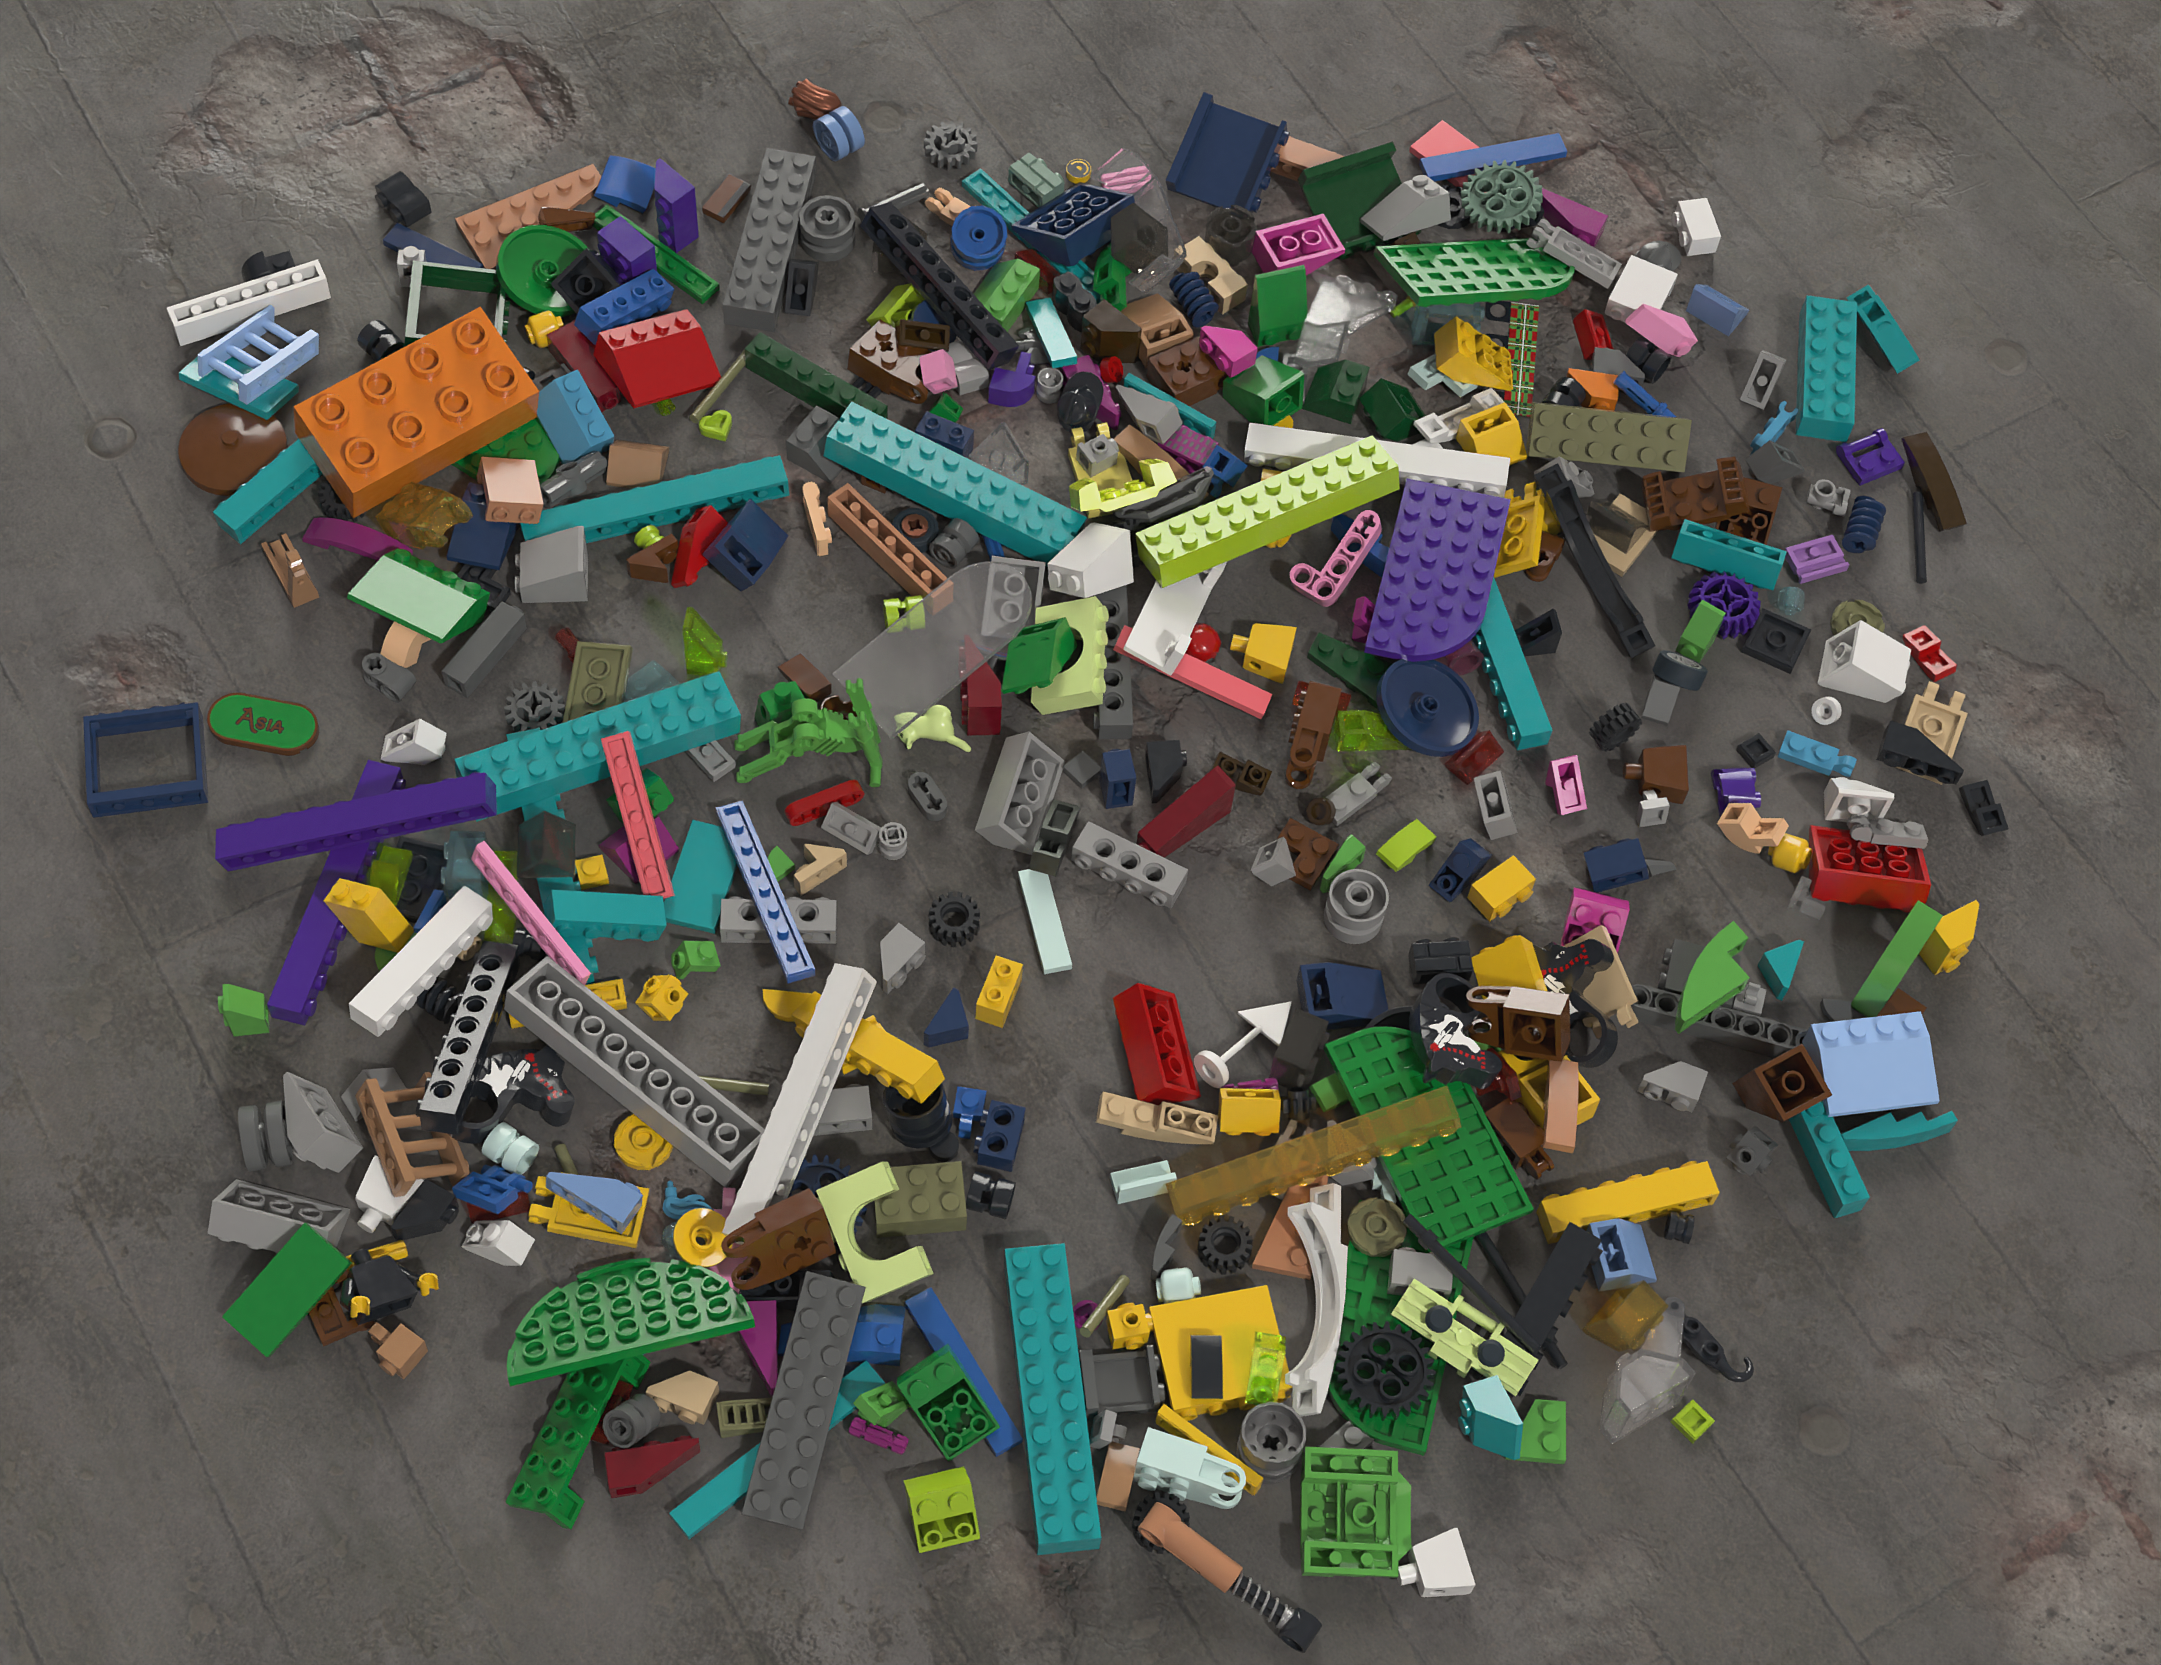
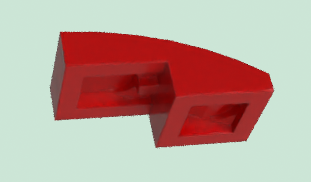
M1925 625L1903 635L1902 639L1906 647L1911 649L1910 654L1933 682L1956 672L1957 664L1940 649L1941 640Z

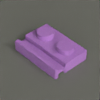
M1833 535L1785 548V551H1787L1785 558L1794 575L1797 574L1799 584L1847 571L1849 563L1845 562L1844 554Z

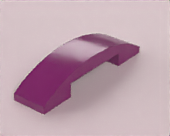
M313 518L302 538L303 542L328 550L331 545L375 559L376 562L383 555L397 548L408 550L411 555L413 554L411 548L386 534L357 523L335 518Z

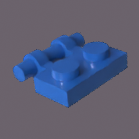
M484 1165L481 1169V1174L474 1171L453 1186L452 1190L456 1198L499 1214L519 1198L517 1192L529 1193L532 1190L533 1184L519 1173H507L503 1167L498 1165Z

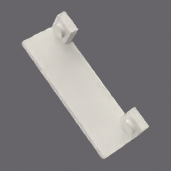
M1227 562L1164 588L1156 580L1123 649L1171 676L1189 646L1193 628Z

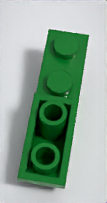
M1125 232L1103 248L1096 262L1093 279V290L1100 294L1101 301L1105 299L1120 312L1127 307L1125 277L1132 273L1131 241L1128 232Z

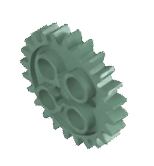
M1506 160L1502 162L1501 166H1498L1496 161H1493V167L1483 164V171L1475 168L1474 176L1468 175V182H1463L1461 207L1464 208L1465 216H1470L1471 223L1478 221L1479 229L1487 225V232H1490L1494 227L1497 229L1498 234H1500L1502 228H1506L1507 232L1510 233L1512 226L1520 230L1521 222L1529 225V218L1535 219L1536 211L1541 210L1543 194L1542 185H1539V178H1533L1532 170L1525 173V165L1519 169L1516 168L1515 161L1511 166H1507Z

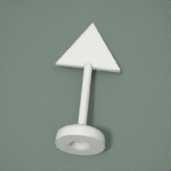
M1291 1002L1238 1011V1014L1255 1028L1221 1057L1208 1050L1199 1052L1194 1058V1065L1201 1078L1212 1087H1223L1229 1079V1071L1225 1062L1260 1032L1280 1048Z

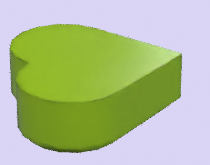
M718 410L712 416L702 417L699 421L700 433L705 437L726 442L732 426L731 414L725 410Z

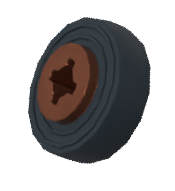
M909 508L901 511L892 523L921 553L928 551L929 545L939 535L938 522L935 517L923 509Z

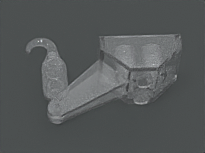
M1323 265L1311 272V278L1321 284L1304 321L1293 363L1308 368L1338 362L1341 353L1346 354L1351 339L1347 337L1393 310L1398 296L1388 290L1377 292L1372 284L1359 283L1345 275L1330 277L1318 272V270L1322 269L1329 270L1328 265Z

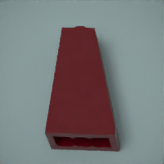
M575 320L547 334L550 353L560 365L564 363L571 372L579 370L601 412L612 409L621 402L620 390L593 355L596 345L574 325Z
M1216 766L1138 832L1136 844L1165 858L1231 812L1236 784L1219 766Z

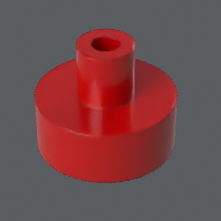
M1116 356L1102 359L1099 369L1103 380L1106 383L1121 381L1123 365L1120 359Z

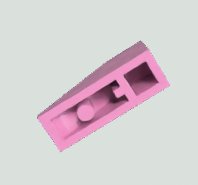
M1642 304L1625 319L1626 324L1666 353L1677 357L1687 354L1691 347L1698 342L1684 318L1646 304Z

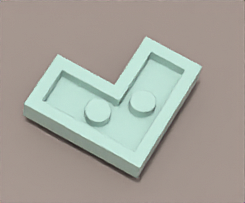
M1436 354L1413 365L1408 372V375L1424 390L1443 381L1459 397H1462L1478 387V385L1456 382L1437 370Z

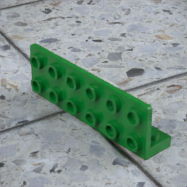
M638 1355L568 1372L507 1497L506 1504L510 1507L544 1513L562 1528L572 1529L585 1501L568 1488L571 1478L618 1380L623 1382L628 1388L638 1389L651 1363L646 1357Z

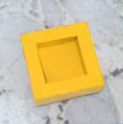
M603 855L575 861L581 890L609 884Z

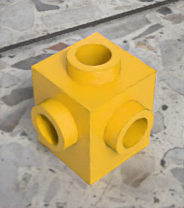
M653 975L644 984V990L635 1003L653 1021H671L673 1016L683 1007V1001L688 993L681 987V982L672 975Z
M1125 1303L1118 1306L1117 1309L1107 1311L1106 1325L1112 1350L1123 1347L1133 1350L1144 1346V1343H1148L1149 1334L1153 1331L1151 1314H1145L1143 1304Z

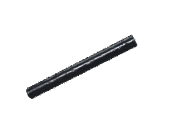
M1914 492L1912 494L1916 582L1923 584L1927 582L1923 493Z

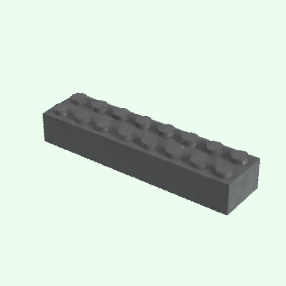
M766 148L723 302L724 324L775 332L787 288L789 262L795 258L800 239L799 214L802 207L810 200L816 180V156Z

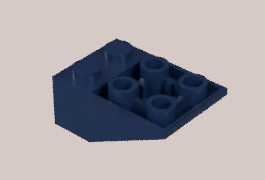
M750 498L702 555L738 590L743 591L754 585L766 571L789 535Z
M1330 962L1300 965L1296 981L1306 1032L1367 1026L1376 1016L1389 1010L1381 970Z

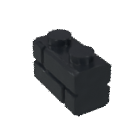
M1450 937L1443 942H1432L1430 939H1421L1411 944L1408 957L1413 984H1426L1434 976L1441 973L1454 974L1470 981L1473 964L1468 940L1460 941L1459 938Z

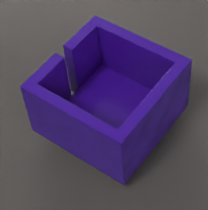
M618 217L597 232V246L600 255L625 283L652 269L657 271L655 246L623 217Z

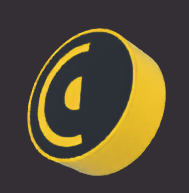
M1074 159L1067 164L1066 177L1072 183H1085L1090 179L1091 166L1087 161Z

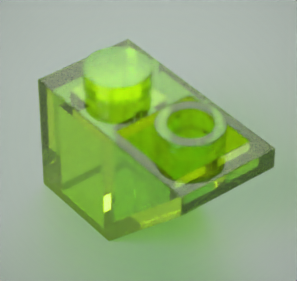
M1255 1331L1245 1403L1255 1405L1267 1402L1277 1403L1286 1350V1336Z

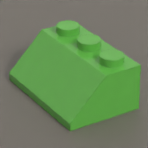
M1020 259L995 264L975 291L974 295L1007 332L1025 309L1026 302L1030 301L1039 289L1040 269Z

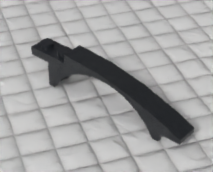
M1558 463L1535 474L1534 478L1558 523L1557 526L1630 658L1654 648L1655 644L1644 624L1641 613L1635 608L1619 584L1593 534L1572 480L1567 481Z

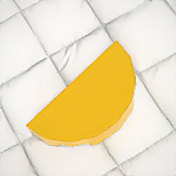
M763 989V1002L767 1009L774 1014L775 1018L786 1022H793L794 1019L791 1014L811 993Z

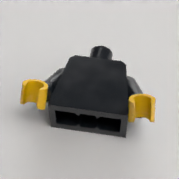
M363 1248L351 1255L354 1266L349 1270L346 1280L342 1283L340 1304L350 1311V1316L356 1319L358 1325L411 1308L418 1293L417 1291H421L422 1296H427L430 1293V1288L439 1289L438 1277L434 1273L415 1274L399 1263H396L392 1257L387 1255L373 1260L368 1250Z

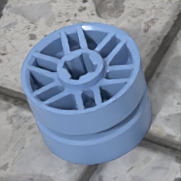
M840 106L831 111L829 115L826 114L813 122L816 140L822 151L832 161H838L846 157L849 153L857 151L865 144L864 134L857 118L845 106Z

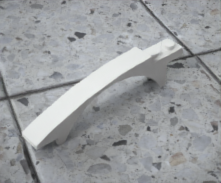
M1335 1183L1310 1188V1202L1288 1207V1217L1298 1231L1309 1257L1316 1293L1315 1324L1309 1347L1299 1364L1285 1374V1384L1293 1386L1292 1408L1300 1417L1321 1413L1339 1346L1346 1294L1348 1246L1341 1244V1186Z

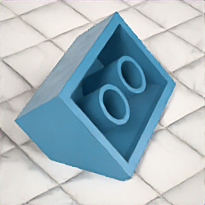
M578 369L554 379L539 391L537 418L559 454L562 464L576 462L592 451H599L601 454L609 450L615 436Z

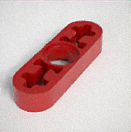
M849 780L789 804L785 808L784 813L790 825L799 826L827 815L831 804L834 802H838L844 807L856 804L864 797V791L857 780Z

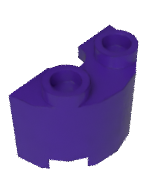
M1754 768L1713 769L1711 771L1713 787L1718 793L1717 806L1720 817L1728 803H1751L1754 808H1760L1761 795L1759 791H1755L1756 771Z

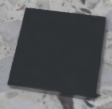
M1762 608L1741 653L1791 674L1811 629Z

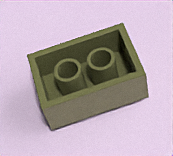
M961 1161L890 1167L899 1190L874 1200L877 1238L966 1230L967 1213Z

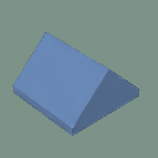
M1696 284L1686 312L1729 336L1749 310L1708 285Z

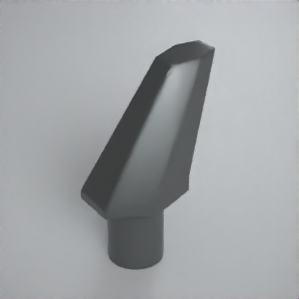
M1645 859L1649 877L1677 870L1670 861Z

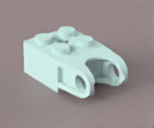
M1148 1427L1137 1459L1133 1481L1138 1482V1485L1146 1490L1155 1491L1159 1489L1168 1492L1173 1499L1177 1496L1181 1501L1189 1499L1222 1509H1230L1235 1507L1241 1499L1242 1490L1246 1484V1476L1240 1466L1206 1453L1207 1446ZM1234 1472L1238 1475L1240 1483L1224 1473ZM1218 1494L1225 1496L1235 1495V1497L1230 1501H1225Z

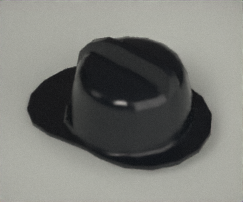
M1083 371L1073 375L1066 383L1062 396L1058 401L1057 415L1059 422L1070 433H1072L1071 429L1082 427L1083 432H1086L1092 427L1103 399L1104 389L1101 380L1095 374Z

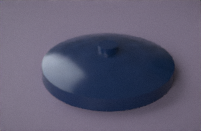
M1401 659L1392 664L1382 675L1376 692L1378 710L1389 731L1405 746L1427 756L1445 757L1458 753L1473 739L1479 724L1478 706L1468 685L1451 668L1436 660L1411 662Z

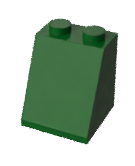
M1263 355L1256 359L1253 366L1232 378L1227 376L1223 381V398L1251 423L1274 426L1303 407L1304 373Z

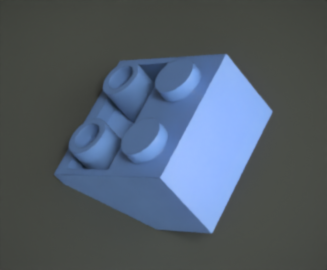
M1619 1218L1589 1224L1586 1231L1602 1240L1598 1248L1603 1250L1595 1266L1591 1265L1599 1292L1657 1281L1640 1224Z

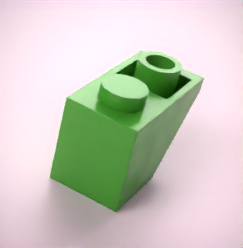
M223 984V996H218V1008L220 1014H223L225 1026H230L233 1036L269 1033V1009L264 994L231 984Z

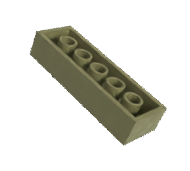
M1532 402L1526 454L1533 457L1555 459L1560 456L1565 460L1685 472L1692 420L1680 417Z

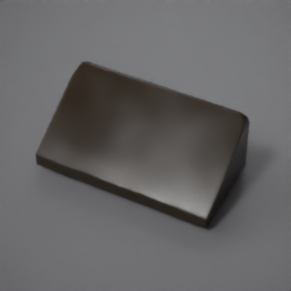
M900 319L896 323L895 329L898 345L949 351L950 326Z

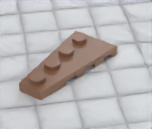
M1301 1161L1252 1264L1253 1269L1307 1280L1311 1279L1312 1268L1309 1257L1298 1231L1288 1217V1207L1310 1202V1188L1327 1185L1329 1167Z

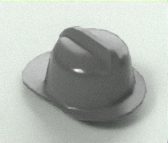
M1660 240L1645 244L1634 255L1672 272L1681 264L1679 250L1674 245Z

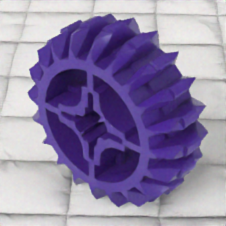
M1713 571L1710 576L1704 575L1700 581L1694 584L1688 596L1687 609L1690 610L1689 614L1690 618H1692L1698 605L1704 600L1724 611L1726 614L1717 634H1721L1723 640L1727 638L1728 634L1735 639L1738 634L1744 635L1748 629L1751 630L1753 628L1755 620L1758 619L1760 614L1761 601L1757 600L1758 592L1752 591L1753 584H1745V577L1739 580L1736 578L1735 573L1727 576L1725 571H1723L1719 576Z

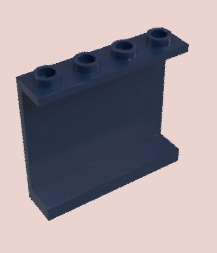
M1203 92L1166 178L1167 190L1250 220L1252 213H1257L1260 207L1261 198L1259 197L1262 190L1266 191L1271 180L1269 173L1271 169L1276 168L1280 159L1278 152L1281 145L1285 146L1289 139L1290 132L1287 131V122L1282 120L1280 126H1276L1215 104L1213 95Z

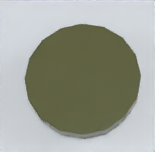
M1855 600L1854 602L1844 601L1838 605L1833 612L1830 625L1835 636L1860 620L1883 633L1885 622L1883 623L1882 614L1874 605L1863 600Z
M1368 1198L1359 1202L1352 1209L1347 1222L1348 1237L1352 1245L1361 1253L1371 1257H1385L1392 1254L1394 1249H1398L1403 1244L1407 1233V1226L1403 1223L1405 1216L1402 1210L1392 1201Z

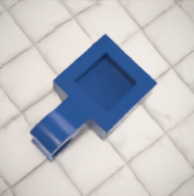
M957 1087L953 1118L960 1119L959 1138L970 1139L973 1121L981 1122L987 1091Z

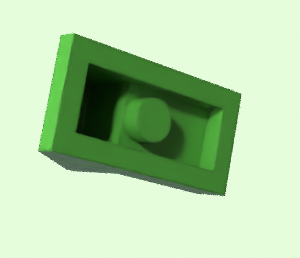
M893 1381L860 1394L853 1403L859 1409L858 1415L861 1419L867 1421V1425L872 1423L883 1428L890 1425L911 1406Z

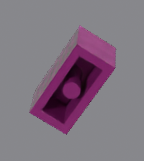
M1181 425L1164 444L1158 443V446L1177 461L1189 474L1202 469L1216 445L1219 446V443L1212 438L1203 436L1185 425Z

